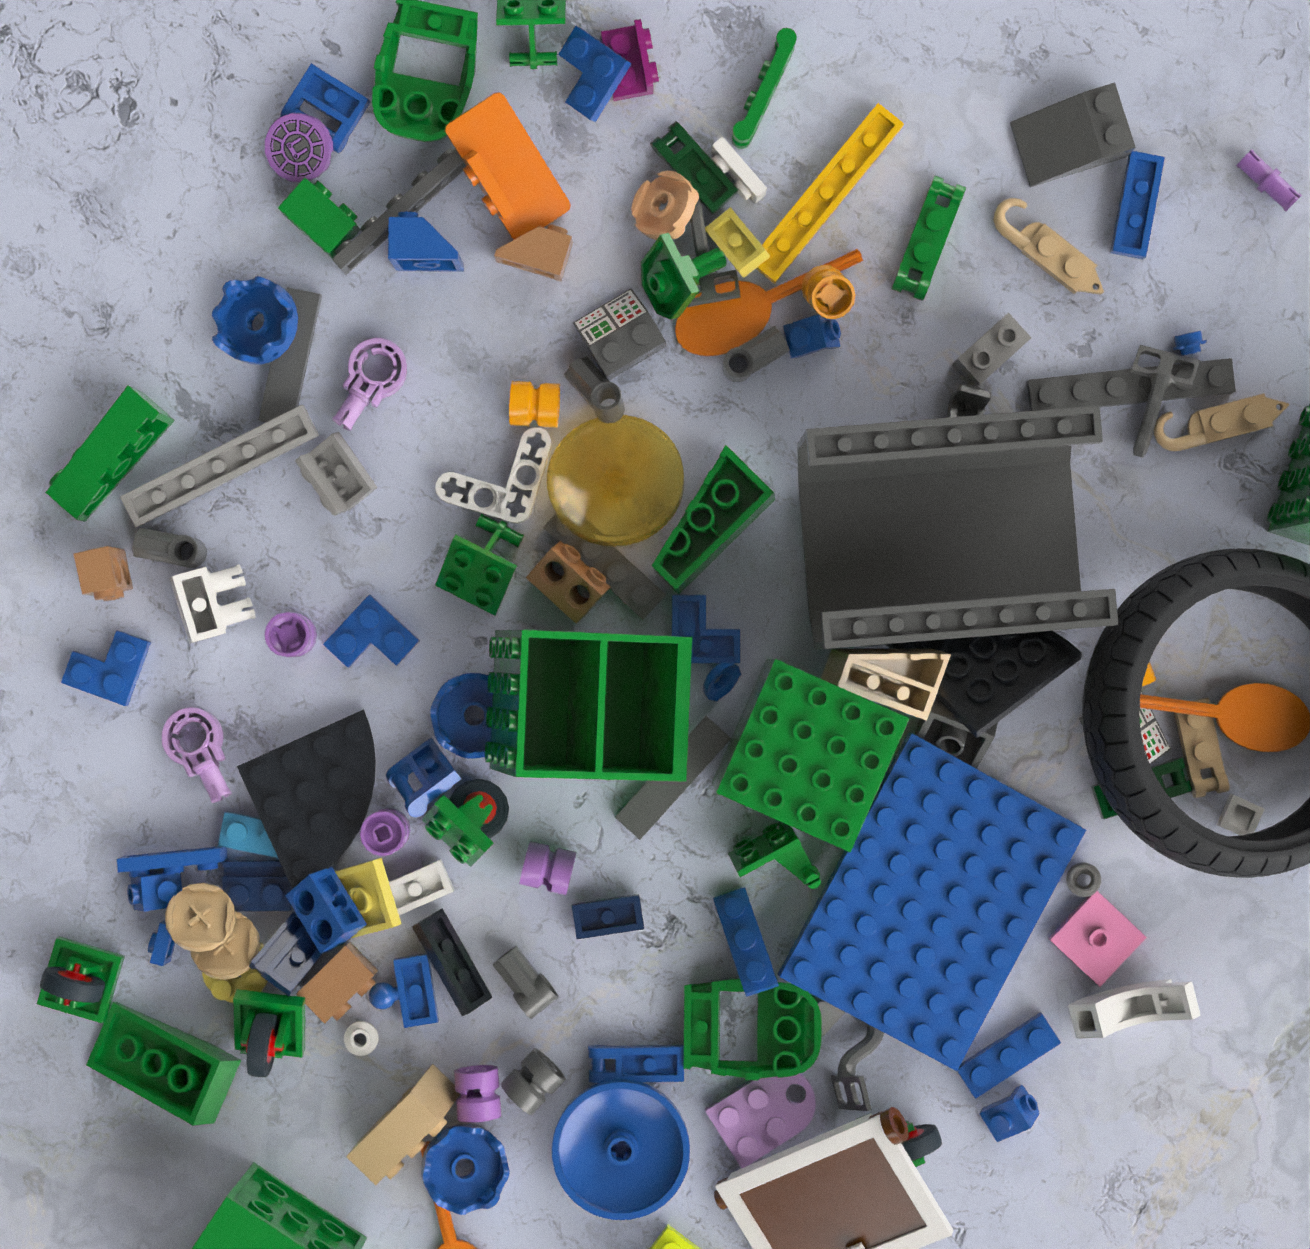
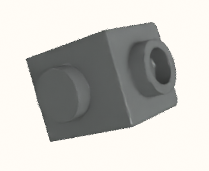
M958 385L949 399L946 418L984 415L985 407L991 399V392L981 390L976 385Z

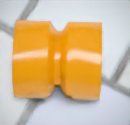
M820 265L812 268L807 272L802 282L803 297L820 316L826 319L843 317L854 305L856 296L854 286L838 269L831 265Z
M512 381L509 400V424L529 426L535 420L538 426L558 428L560 384L541 383L538 389H534L531 382Z

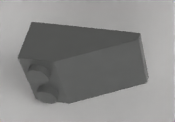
M1115 82L1082 92L1010 122L1030 187L1126 158L1136 148Z

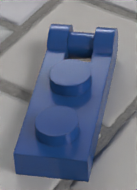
M684 1045L588 1046V1057L592 1058V1069L588 1071V1079L591 1083L615 1079L639 1082H684ZM605 1059H615L616 1070L605 1069Z

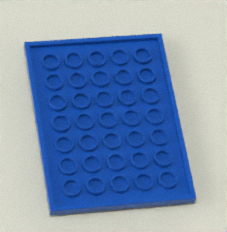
M908 732L881 782L851 853L844 850L777 975L957 1071L1082 840L1086 829L913 733Z

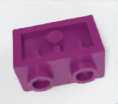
M641 19L634 20L633 26L601 31L603 44L632 63L613 93V100L619 101L654 94L653 83L659 82L656 62H649L647 50L653 49L649 28L643 29Z

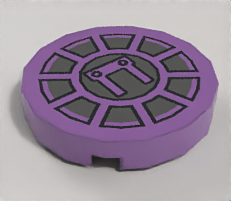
M291 113L278 118L269 127L265 138V154L269 165L282 178L290 182H301L304 178L310 181L320 177L330 165L333 141L328 129L319 119L307 114Z

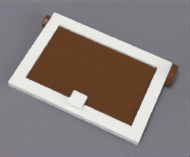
M890 1107L874 1115L870 1113L732 1172L729 1177L718 1181L715 1185L717 1189L714 1192L716 1204L722 1210L727 1208L730 1210L753 1249H919L952 1236L953 1228L901 1144L907 1141L909 1133L904 1117L895 1107Z

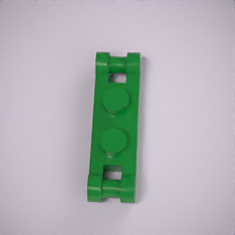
M782 28L777 33L774 58L772 62L765 60L758 75V79L762 80L758 92L751 90L743 108L748 113L744 120L738 121L733 127L732 143L739 149L747 148L751 144L791 59L797 40L796 33L791 28Z
M936 175L933 177L891 287L892 290L900 293L902 290L914 294L913 298L921 301L926 296L959 205L966 191L965 186L960 184L952 186L943 182L944 178ZM938 195L950 199L947 208L935 204ZM909 270L922 274L920 280L916 281L908 278Z

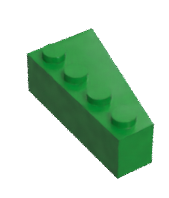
M128 385L84 443L73 453L71 460L64 469L59 470L50 479L49 484L51 486L45 493L76 520L86 522L175 420L146 394Z
M725 445L712 470L705 477L696 496L686 508L677 527L674 528L651 565L654 571L679 595L775 501L774 492Z

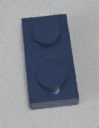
M639 894L571 905L576 939L644 929Z

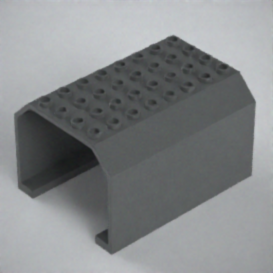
M1100 405L806 429L797 443L798 489L808 610L814 650L1118 625L1115 589L1081 591L1070 465L1072 446L1103 442Z

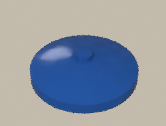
M615 1079L590 1086L571 1100L557 1122L552 1141V1161L557 1179L571 1200L593 1215L611 1220H631L649 1215L664 1206L676 1194L686 1176L690 1161V1141L685 1121L674 1103L662 1092L648 1084L634 1080Z

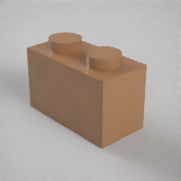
M349 942L296 995L305 997V1004L324 1024L331 1017L338 1021L352 1007L347 1001L356 993L362 997L376 983L372 977L379 970Z

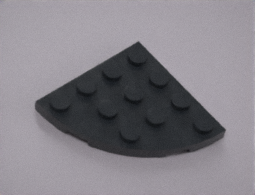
M1053 630L886 644L890 649H934L951 654L936 697L976 738L1069 669L1082 656L1080 650Z
M364 709L237 766L292 889L309 874L326 868L329 869L337 862L351 845L367 815L375 783L376 759L372 732Z

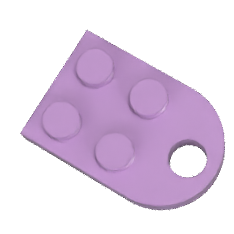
M800 1073L790 1077L778 1078L776 1076L749 1080L705 1108V1112L740 1167L744 1168L804 1130L813 1118L816 1101L811 1084ZM799 1084L804 1087L805 1095L800 1101L793 1102L786 1097V1090L790 1085Z

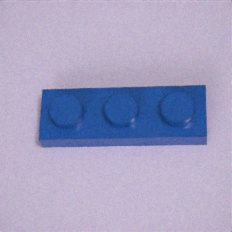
M1132 151L1128 155L1110 250L1111 254L1137 259L1146 258L1165 157Z
M216 846L128 855L116 860L118 873L129 872V877L133 878L150 875V869L163 868V874L184 872V866L197 865L198 871L217 869L218 862L227 860L228 857L226 847Z
M743 887L714 897L713 901L746 997L779 986L746 888Z
M1040 1012L961 1063L957 1072L976 1099L1061 1044L1044 1015Z

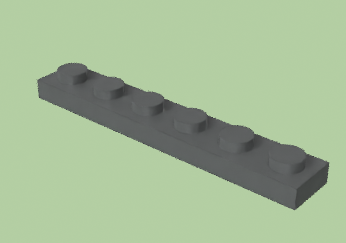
M450 148L437 159L438 165L429 173L427 171L420 173L412 181L411 185L413 187L404 195L400 193L394 196L386 205L388 210L379 218L373 216L367 220L360 229L362 233L353 241L347 239L335 250L337 255L332 260L345 275L388 238L389 217H398V212L409 211L417 213L463 172L462 169L466 165L456 149Z
M1232 358L1200 361L1192 388L1172 384L1166 389L1162 401L1232 394L1236 392ZM1174 364L1171 374L1176 377L1190 379L1194 369L1186 364ZM1158 366L1144 368L1149 370H1156ZM1131 369L1031 379L1027 381L1030 411L1098 405L1101 408L1147 403L1151 383L1149 377L1133 374Z

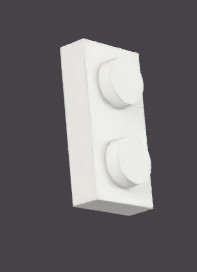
M723 136L712 145L711 154L713 157L711 160L724 174L728 172L735 180L734 186L738 189V194L744 200L750 198L756 204L766 195L767 187Z
M441 859L389 882L399 915L455 891Z

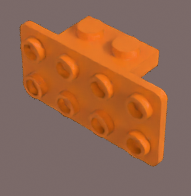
M493 93L445 126L446 135L466 165L462 169L465 176L473 187L477 184L485 195L481 198L484 206L491 216L498 215L513 240L537 227L544 228L570 210L571 204L502 93Z

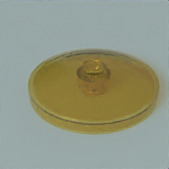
M623 415L617 422L609 424L594 418L574 428L556 447L547 470L548 495L558 519L574 535L590 543L602 546H626L653 536L674 516L684 492L683 464L675 444L656 425L644 419Z

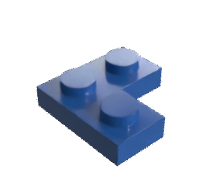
M575 26L558 55L583 73L565 103L589 120L596 122L632 63L582 28Z
M369 594L323 645L348 668L352 666L371 644L398 666L420 640Z
M672 595V636L692 637L691 663H740V629H706V595Z
M116 630L105 661L72 651L61 683L117 704L128 706L151 642Z

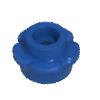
M1201 330L1174 336L1175 347H1173V350L1180 349L1182 356L1201 352L1200 344L1207 343V340H1203Z

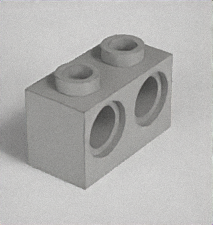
M1008 312L958 357L952 365L970 385L979 386L1027 343L1031 337Z

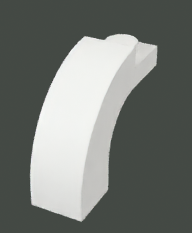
M1172 979L1149 981L1106 990L1068 1005L1076 1039L1104 1038L1118 1030L1137 1024L1154 1021L1193 1020L1201 1016L1193 983H1172Z

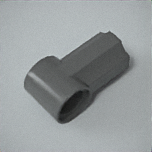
M773 326L743 345L729 350L723 360L724 375L733 382H742L751 374L790 352V349L781 332L776 326ZM734 357H742L747 362L748 368L742 373L733 372L729 367V361Z
M587 356L578 358L571 363L564 376L592 407L596 417L601 422L608 424L620 420L624 414L625 407L619 387L610 382ZM606 399L615 400L610 406L600 405Z
M139 528L134 536L133 556L137 558L175 564L187 568H196L205 561L207 556L205 544L201 540L187 535ZM191 543L194 553L190 559L185 561L181 556V550L185 544Z
M517 946L493 963L494 968L514 992L513 997L530 1019L559 998L550 982L544 975L536 972Z

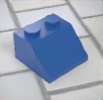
M409 211L398 212V217H389L388 259L396 271L464 272V263L458 251L424 217H418V213Z

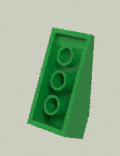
M113 1002L86 1066L190 1125L196 1126L215 1123L241 1059L211 1043L118 1002Z

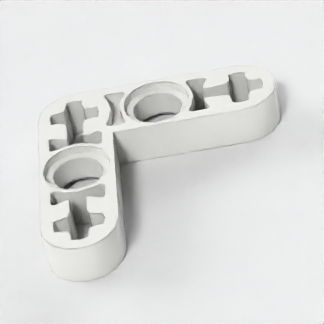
M533 427L524 432L506 488L458 473L447 472L438 478L435 487L436 493L446 503L510 523H523L530 517L552 448L551 437L546 430L539 427ZM536 434L542 435L541 440L546 443L545 448H538L535 455L536 459H542L540 465L531 460H521L523 453L530 457L532 447L527 441L529 438L534 439ZM530 466L535 470L536 479L532 484L522 485L518 482L517 472L521 467ZM451 479H456V485L466 490L467 483L474 484L468 493V503L462 502L465 496L459 493H453L451 497H447V491L442 488L443 484L450 483ZM513 486L522 491H532L530 498L523 494L521 505L526 508V511L518 513L517 517H512V511L507 508L508 503H515L518 495L517 492H511ZM482 488L491 490L494 496L492 504L485 508L477 506L474 501L476 492Z

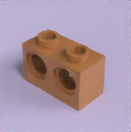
M560 541L546 553L526 578L577 624L611 587L606 583L605 576L599 570L593 567L590 568L580 559L581 556L574 547L563 544ZM553 561L561 564L564 575H559L553 570ZM577 585L587 588L589 598H584L578 593Z
M105 546L73 553L82 595L94 596L95 600L111 601L124 598L123 591L133 589L124 549Z

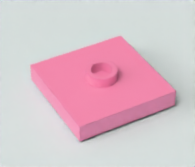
M1097 891L1095 894L1088 896L1048 939L1094 983L1101 987L1147 937Z

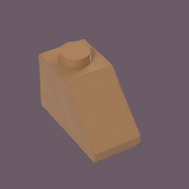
M548 225L547 229L537 227L496 249L494 257L498 263L562 281L573 240L572 236L567 235L568 231L562 227Z

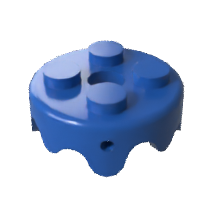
M255 276L254 279L247 281L230 280L226 282L222 287L223 298L212 311V317L216 322L218 334L212 336L213 343L234 359L248 364L262 365L279 358L290 347L298 327L297 307L293 298L286 289L277 283L259 276ZM259 314H263V326L259 330L254 331V318Z
M467 673L448 680L439 689L430 709L434 736L438 743L455 755L467 759L485 757L486 742H491V728L486 726L487 707H492L493 693L488 692V675ZM472 705L479 706L484 712V720L479 725H471L466 721L465 712Z
M457 1124L438 1133L428 1144L421 1163L422 1180L433 1201L439 1207L459 1215H466L477 1209H490L495 1206L500 1199V1194L510 1174L503 1144L489 1130L473 1124ZM464 1158L472 1160L473 1168L468 1175L459 1176L455 1173V1166L459 1160Z

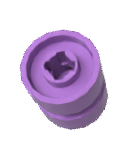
M290 612L280 613L271 618L264 634L266 644L270 650L283 657L304 656L312 650L317 638L316 627L311 619L302 614Z
M385 808L366 818L361 826L360 836L366 850L374 855L387 856L393 854L406 844L411 829L405 814L397 809Z
M530 841L519 884L537 889L543 884L546 885L549 892L566 895L577 852L562 848L552 852L549 845Z
M474 1065L454 1070L455 1091L461 1094L456 1099L457 1120L460 1122H485L500 1118V1095L495 1093V1090L499 1088L498 1066ZM474 1089H480V1092H474Z

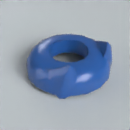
M722 662L715 666L704 680L703 692L709 700L717 702L728 694L742 675L739 666L732 662ZM720 675H722V677L715 683L716 679Z

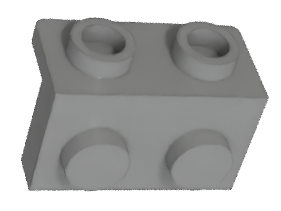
M340 432L331 434L310 453L301 455L295 460L304 479L311 483L320 496L322 505L334 516L351 510L378 488Z

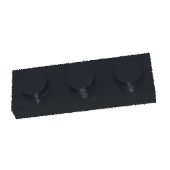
M443 908L411 926L461 1016L471 1013L493 998Z

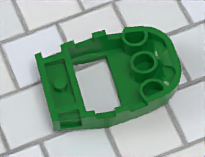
M396 0L395 3L398 6V11L393 23L388 22L383 35L384 40L379 55L376 54L374 63L376 72L375 87L372 90L373 112L379 124L395 136L422 142L442 140L448 137L445 133V126L463 114L476 72L478 12L419 0ZM401 35L466 48L459 86L394 73Z
M740 978L684 985L683 1069L691 1070L692 1067L711 1070V1074L745 1078V1080H759L760 1078L776 1076L782 1078L803 1073L815 1063L821 1049L822 1016L818 1003L808 991L789 983L778 982L779 986L758 993L757 1061L720 1060V992H744Z

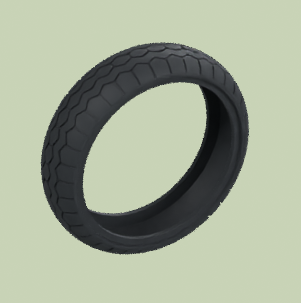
M1243 548L1223 549L1198 554L1166 567L1136 588L1117 609L1118 625L1105 626L1089 662L1082 700L1083 732L1088 758L1102 792L1120 819L1143 842L1176 863L1197 871L1236 878L1265 877L1288 872L1310 863V797L1287 818L1261 831L1229 837L1216 833L1190 818L1166 794L1149 764L1140 728V695L1151 656L1169 627L1197 602L1226 589L1251 592L1280 604L1293 613L1310 630V564L1272 551Z

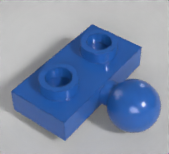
M427 953L395 958L393 963L397 987H393L386 982L375 984L369 992L370 1003L376 1009L385 1010L390 1008L395 1001L400 1000L404 1028L438 1023L439 1015L430 960Z

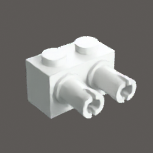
M240 565L210 573L206 567L169 578L189 644L225 634L226 626L256 618L254 609L242 612V609L253 606L250 597L220 606L216 601V593L239 586H246L244 576L232 579V576L243 573Z

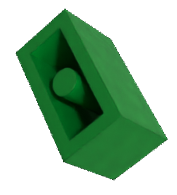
M304 178L280 204L278 209L333 259L337 255L335 250L347 239L352 240L360 231L359 226L355 222L358 216L344 203L339 207L329 199L333 194L318 180L312 184L308 179Z

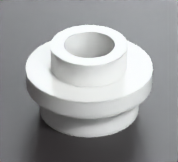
M366 1021L352 1023L344 1034L346 1048L357 1056L370 1054L376 1048L379 1040L376 1028ZM358 1033L364 1034L367 1042L363 1045L358 1044L355 1041V1035Z

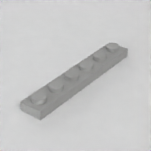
M300 405L120 496L135 527H139L318 437L319 434L305 406Z

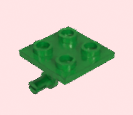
M497 0L496 25H528L530 51L509 52L510 67L530 66V69H537V66H558L557 51L537 52L535 25L565 24L566 0Z
M481 514L475 526L493 534L485 548H482L455 534L435 586L496 616L517 565L493 554L492 551L500 539L518 548L524 538V534L507 527L508 523L503 520L497 522Z
M776 822L769 825L763 830L762 835L753 840L747 838L734 845L733 851L728 853L740 878L775 859L809 888L815 889L821 884L819 870L811 864L792 827L785 823Z

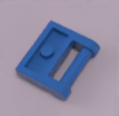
M311 63L283 107L280 117L291 113L306 114L300 110V106L305 101L339 122L341 125L337 132L325 126L333 141V151L339 154L345 148L349 136L371 102L362 94Z
M432 737L390 767L386 772L388 783L398 790L405 801L404 807L411 817L415 818L422 816L427 811V805L442 793L449 791L454 784L461 780ZM414 772L423 785L416 792L408 782V775Z

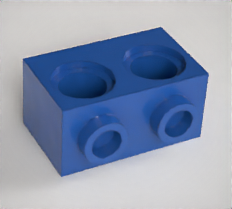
M332 867L309 874L285 895L320 954L345 944L367 925Z

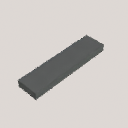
M289 287L286 289L297 307L298 327L294 340L288 350L270 363L258 419L261 422H268L299 406L322 299L321 294Z
M705 716L688 735L686 782L646 781L616 814L615 818L641 840L731 738Z

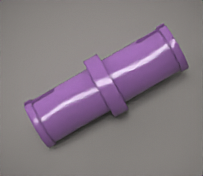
M1253 149L1236 165L1259 185L1256 189L1261 193L1265 191L1285 212L1302 196L1279 176L1281 172L1277 168L1273 170L1254 153Z

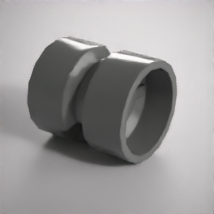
M536 1048L521 1061L522 1069H514L500 1084L508 1097L529 1115H532L545 1102L546 1093L553 1094L566 1080L561 1070L544 1053Z

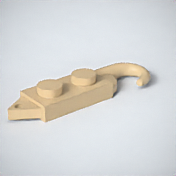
M1010 198L997 206L993 219L996 229L1003 237L1019 248L1022 254L1073 294L1077 291L1099 295L1104 293L1095 270L1098 265L1045 223H1031L1019 232L1006 221L1005 213L1010 207L1018 206L1025 209L1027 207L1026 202L1021 199ZM1093 285H1096L1098 289H1093Z
M1263 393L1199 410L1193 413L1188 420V435L1173 439L1167 437L1163 429L1165 422L1173 417L1172 412H1167L1157 419L1154 436L1162 448L1169 451H1182L1272 427V422L1289 404L1267 398Z

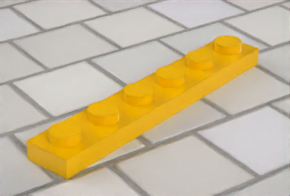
M876 104L762 244L770 257L756 269L774 284L903 128L904 123L881 104Z

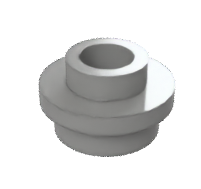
M1081 862L1069 869L1066 882L1072 893L1080 897H1088L1095 894L1100 888L1101 875L1092 864ZM1080 874L1089 875L1091 878L1089 885L1080 886L1077 883L1078 876Z

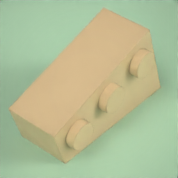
M832 648L821 679L863 698L927 721L951 654L934 649Z
M434 1064L369 1129L346 1156L375 1185L385 1176L391 1180L404 1166L401 1160L406 1155L412 1159L426 1144L422 1139L428 1134L432 1137L436 1136L447 1124L444 1116L460 1096V1093L455 1091V1085Z

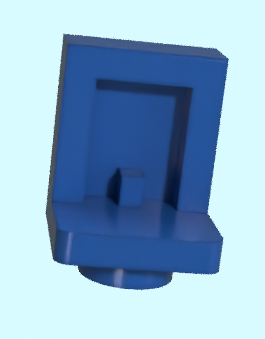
M816 314L783 325L791 359H797L825 349H836L841 346L839 341L841 331L835 319H826Z
M181 872L173 874L159 873L130 878L131 884L127 886V897L130 905H133V909L145 912L165 909L171 898L182 891Z
M165 920L159 923L157 933L153 932L148 945V953H152L150 963L164 966L171 962L175 942L167 931Z
M1023 1085L1015 1088L1010 1096L983 1107L979 1114L995 1140L1000 1142L1031 1129L1040 1112L1035 1098L1028 1094Z

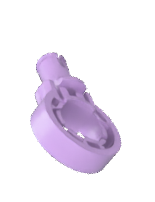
M372 338L365 340L357 345L350 355L348 362L349 376L342 385L345 390L349 391V395L332 418L339 426L343 424V428L348 431L352 430V426L365 406L367 407L371 402V405L377 408L383 398L392 396L399 391L406 380L407 364L405 356L396 344L387 339ZM371 349L372 355L380 354L392 361L394 369L397 368L395 358L398 357L401 363V373L397 381H394L397 376V370H393L392 375L382 382L368 379L362 372V365L368 359V353L364 351ZM355 365H358L357 370H354ZM364 386H367V390L363 392L362 388Z
M184 708L172 714L162 730V745L166 754L176 763L183 765L189 777L200 776L211 803L223 800L222 796L226 798L232 794L219 770V761L222 762L226 758L221 749L223 730L217 718L211 713L198 708ZM194 714L204 716L210 722L212 728L203 720L194 718ZM191 722L202 723L201 725L206 731V740L198 750L188 753L180 746L179 739L172 738V734L179 735L181 729Z

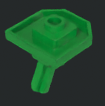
M661 234L641 261L642 287L656 314L670 320L679 318L699 293L697 287L699 285V278L727 265L725 255L720 248H715L693 259L689 255L681 257L670 234Z

